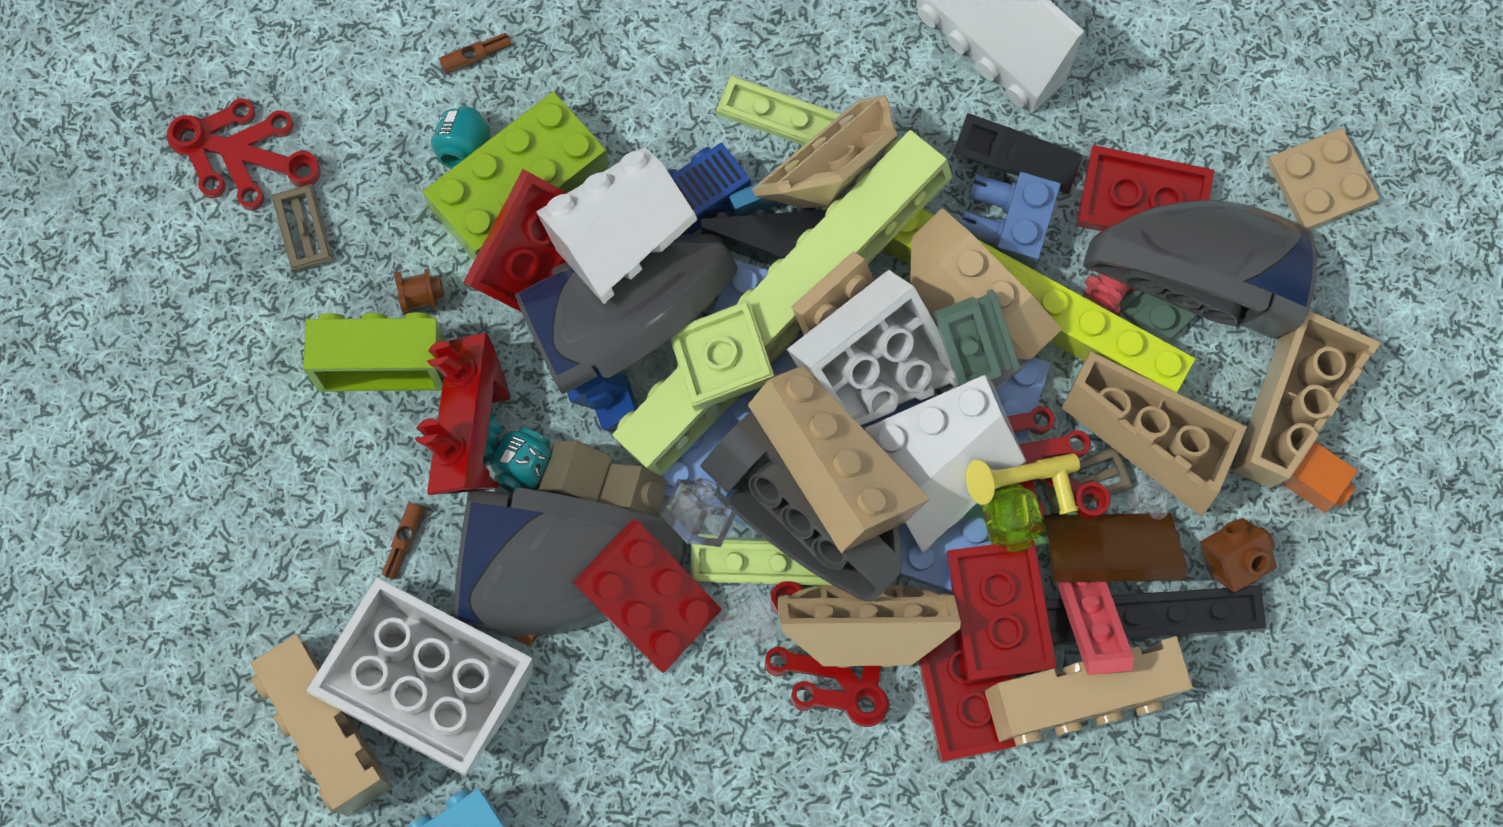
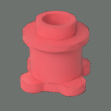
M1099 274L1097 278L1089 276L1086 279L1087 289L1084 291V296L1093 303L1118 315L1121 311L1119 304L1127 292L1134 291L1135 288Z

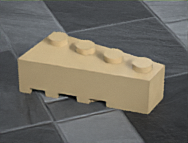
M1311 311L1308 312L1306 319L1299 328L1281 335L1232 472L1268 488H1272L1290 479L1319 436V431L1326 421L1332 417L1340 405V400L1348 388L1355 383L1363 371L1361 370L1369 357L1375 353L1381 342Z
M1092 351L1088 354L1062 406V409L1201 517H1203L1219 494L1247 429V426Z
M803 365L770 378L749 402L748 406L840 553L907 522L930 500Z
M295 634L250 663L256 673L251 678L254 687L263 700L270 698L277 710V713L273 715L277 725L287 738L291 736L299 749L296 752L298 760L309 775L313 774L321 788L318 792L332 813L336 811L348 817L393 788L350 715L307 693L306 690L319 671L320 666L302 638Z
M1177 636L1161 640L1160 643L1141 651L1140 646L1131 648L1134 656L1133 671L1087 675L1084 663L1081 661L1064 667L1061 672H1057V669L1054 668L1001 682L985 690L999 742L1014 739L1016 746H1022L1042 740L1040 732L1055 729L1056 735L1062 736L1082 730L1081 722L1095 719L1097 726H1102L1123 720L1121 713L1123 711L1136 709L1137 716H1142L1163 710L1162 701L1193 689Z

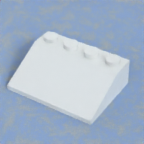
M917 0L916 3L918 15L927 26L931 28L937 26L947 35L946 38L949 45L957 53H966L976 62L977 70L984 78L989 81L995 79L1006 89L1005 93L1008 99L1019 108L1025 106L1031 113L1035 112L1066 82L1084 34V30L1050 0Z
M376 578L306 691L308 694L466 777L513 709L533 674L532 658Z

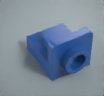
M595 368L598 377L567 392L571 403L595 410L601 428L606 431H612L627 413L636 411L638 405L627 376L617 373L609 378H604L598 368Z

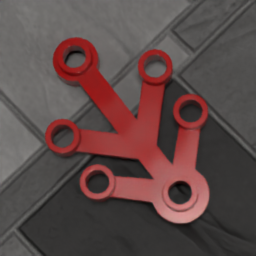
M236 99L228 108L202 120L192 115H182L175 118L167 130L168 144L176 153L189 156L199 177V189L207 198L214 199L220 197L224 193L226 185L221 175L213 172L204 150L222 156L238 189L237 199L239 203H241L244 209L250 211L262 206L264 195L261 189L256 184H253L243 162L285 174L291 183L297 187L309 184L314 185L320 178V166L315 156L310 152L297 151L286 157L252 146L273 135L285 137L292 132L294 127L293 121L291 122L290 115L283 110L274 111L268 116V119L227 138L214 135L213 133L233 123L243 126L254 120L255 109L247 99ZM240 107L249 108L248 114L244 117H236L235 112ZM284 118L287 120V125L284 128L275 129L273 127L277 119ZM193 131L196 133L192 140L188 142L182 141V136L185 132ZM301 167H310V175L304 178L297 176V172ZM216 179L219 181V185L215 190L209 191L205 189V185L209 180ZM250 191L257 192L258 196L255 201L251 203L244 201L246 193Z
M1043 406L1036 407L1029 413L1007 416L1014 433L1030 430L1036 435H1043L1052 428L1055 421L1053 412ZM1038 414L1045 416L1048 425L1045 427L1037 426L1034 423L1033 417ZM1075 430L1065 437L1023 444L1019 443L1027 461L1025 464L1035 463L1037 460H1042V458L1075 454L1078 458H1081L1089 450L1091 442L1085 432ZM1070 439H1079L1083 443V450H1073L1069 444ZM1069 477L1075 504L1079 509L1076 513L1085 519H1096L1102 516L1110 505V494L1106 487L1097 482H1088L1081 485ZM1052 478L1041 479L1054 488ZM1034 480L1016 483L1020 502L1016 512L1017 520L1020 524L1027 527V524L1031 522L1026 523L1025 520L1028 519H1025L1023 509L1027 506H1034L1038 513L1036 519L1039 524L1044 517L1045 510L1037 499ZM1008 485L1001 487V494L994 495L990 503L1001 501L1008 492ZM1090 496L1094 498L1097 503L1096 509H1087L1083 505V497Z
M791 581L777 584L772 590L770 597V608L773 614L779 618L778 597L784 595L791 596L797 591L803 590L802 587ZM773 647L766 654L765 669L772 676H783L790 671L832 678L844 690L842 692L817 689L813 683L801 681L793 687L791 693V703L796 709L808 711L814 706L843 710L846 711L853 723L862 727L876 726L885 719L889 710V700L886 693L878 686L881 666H864L860 682L850 667L822 666L812 656L790 653L783 647ZM774 656H781L785 659L786 665L775 667L771 664L770 659ZM807 690L811 693L813 699L809 702L800 701L797 697V692ZM862 700H868L873 704L874 710L864 712L859 708L858 703Z

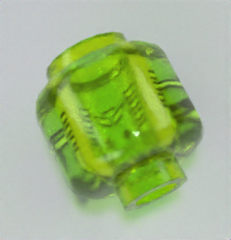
M1015 483L997 488L991 502L987 505H982V513L990 542L997 546L1006 547L1009 552H1019L1030 548L1033 545L1032 541L1039 537L1044 530L1037 496L1029 489L1023 488L1021 484Z

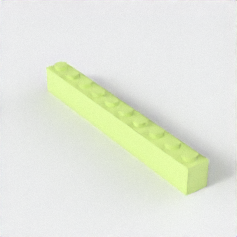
M909 130L901 139L894 140L885 150L884 157L872 169H866L859 175L855 186L843 199L835 200L827 209L825 217L814 228L806 230L799 237L796 247L784 259H779L771 265L765 279L755 289L746 291L740 297L737 304L749 300L752 305L771 364L802 333L791 307L853 251L862 256L868 265L952 178L948 160L913 131ZM677 365V369L666 380L659 381L651 388L647 399L636 411L627 413L620 420L617 430L612 436L639 464L662 477L741 395L695 412L691 406L679 365Z

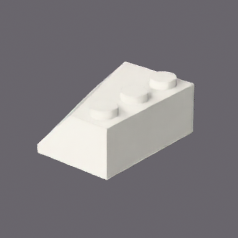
M646 147L626 154L619 163L604 172L589 176L584 184L567 194L554 197L548 202L547 206L537 211L556 251L603 304L615 295L612 287L624 276L632 279L642 270L640 262L649 253L662 252L697 220L691 206L662 162Z
M887 270L787 348L797 367L803 365L859 425L892 413L896 410L897 405L917 398L921 401L933 396L935 389L950 383L953 386H957L939 329L913 285L890 270Z
M986 375L865 428L873 440L930 498L925 505L905 522L922 553L935 544L934 541L951 526L954 527L961 521L965 514L977 504L970 496L966 486V469L970 462L982 460L993 470L1020 466L1027 462L995 386Z

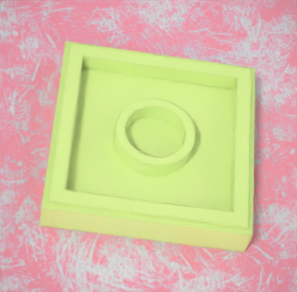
M749 300L692 321L670 338L691 406L695 412L763 387L770 378L775 377Z

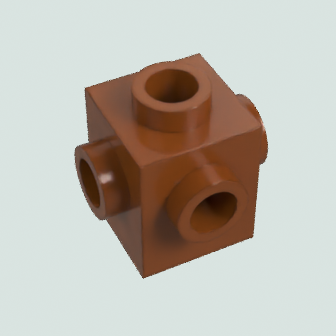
M1244 518L1227 523L1221 530L1200 541L1210 576L1234 593L1247 585L1258 582L1264 575L1277 569L1273 555L1275 544L1271 535L1263 527L1259 528Z

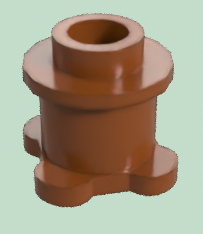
M429 268L424 269V274L405 278L402 277L401 271L394 273L399 303L404 315L412 313L411 310L432 306L433 310L438 309L437 301L444 300V292L439 275L432 276Z

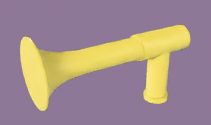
M1075 454L1037 460L1035 463L998 470L990 469L982 460H973L966 469L965 479L968 492L979 505H987L991 502L997 488L1035 479L1052 478L1060 508L1059 514L1063 515L1079 510L1075 504L1068 474L1076 473L1080 469V461Z

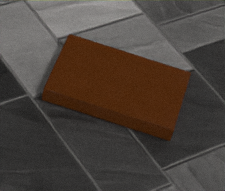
M1172 513L1103 514L1096 519H1085L1079 515H1044L1043 533L1054 582L1186 580L1187 565Z

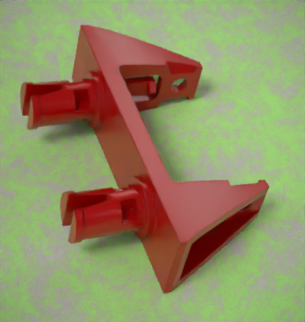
M486 333L449 340V343L446 341L436 342L428 350L435 359L427 360V362L444 375L438 420L428 418L419 423L416 429L423 434V437L415 438L419 444L425 446L433 453L427 494L466 493L471 489L488 490L498 488L499 482L490 476V471L483 464L491 404L510 400V392L497 353Z

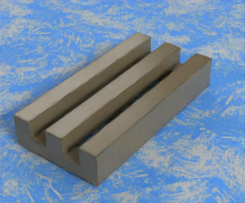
M312 184L271 195L293 274L301 272L302 269L318 267L317 265L323 263H333V257ZM303 196L307 198L321 253L315 255L299 200ZM291 200L306 256L301 259L297 257L283 202Z
M1114 448L1079 460V471L1112 460L1115 466L1076 480L1081 485L1088 482L1098 483L1118 475L1121 481L1105 486L1110 496L1131 489L1134 486L1120 453ZM1038 479L1044 491L1045 499L1049 503L1052 515H1059L1060 508L1055 489L1041 479ZM1090 496L1083 497V505L1095 502V499Z

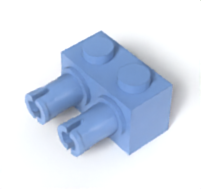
M1020 172L1017 182L1013 181L1012 184H1008L976 173L968 199L1004 208L1003 213L1007 215L1005 219L1002 218L1001 222L965 210L961 224L978 240L992 245L993 248L1034 270L1040 256L1061 183Z

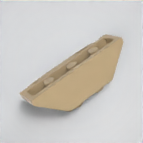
M886 95L859 99L753 187L754 195L799 208L821 207L823 210L828 209L835 200L843 199V193L850 187L855 186L857 178L863 171L869 168L872 169L884 157L885 150L897 137L890 103Z
M943 208L912 237L910 284L915 287L935 323L936 320L933 312L973 296L977 299L987 295L986 291L993 289L998 296L1017 359L1031 360L1062 330L1035 297L996 257Z
M817 585L797 591L791 596L784 595L778 597L781 631L822 666L848 668L851 666L893 667L913 665L957 632L961 624L954 595L946 593L938 595L930 590L908 585H890L878 598L871 602L860 600L830 585Z

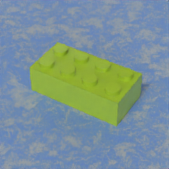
M552 91L422 192L428 208L470 257L475 260L522 169L568 193L584 184L589 176L603 172L608 168L606 149L557 94Z

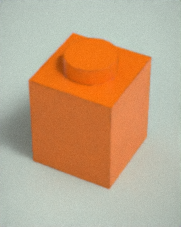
M1314 442L1291 478L1281 484L1325 513L1334 505L1341 508L1350 498L1356 488L1350 482L1358 470L1317 442Z

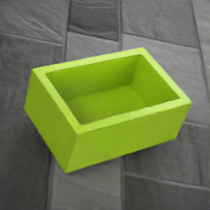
M324 313L320 314L318 319L305 320L303 369L318 392L442 391L444 375L429 365L427 360L435 359L428 351L430 347L436 342L446 340L437 318H431L426 313H408L405 315V318H388L387 315L381 313H366L360 319H345L340 314Z

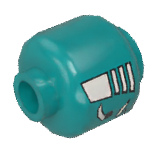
M461 106L458 109L444 111L438 120L431 139V147L437 155V160L442 165L452 169L489 140L491 134L490 127L474 108Z
M521 427L519 431L507 432L490 459V467L498 476L496 481L499 482V486L511 493L517 488L538 489L551 458L549 440L525 427Z

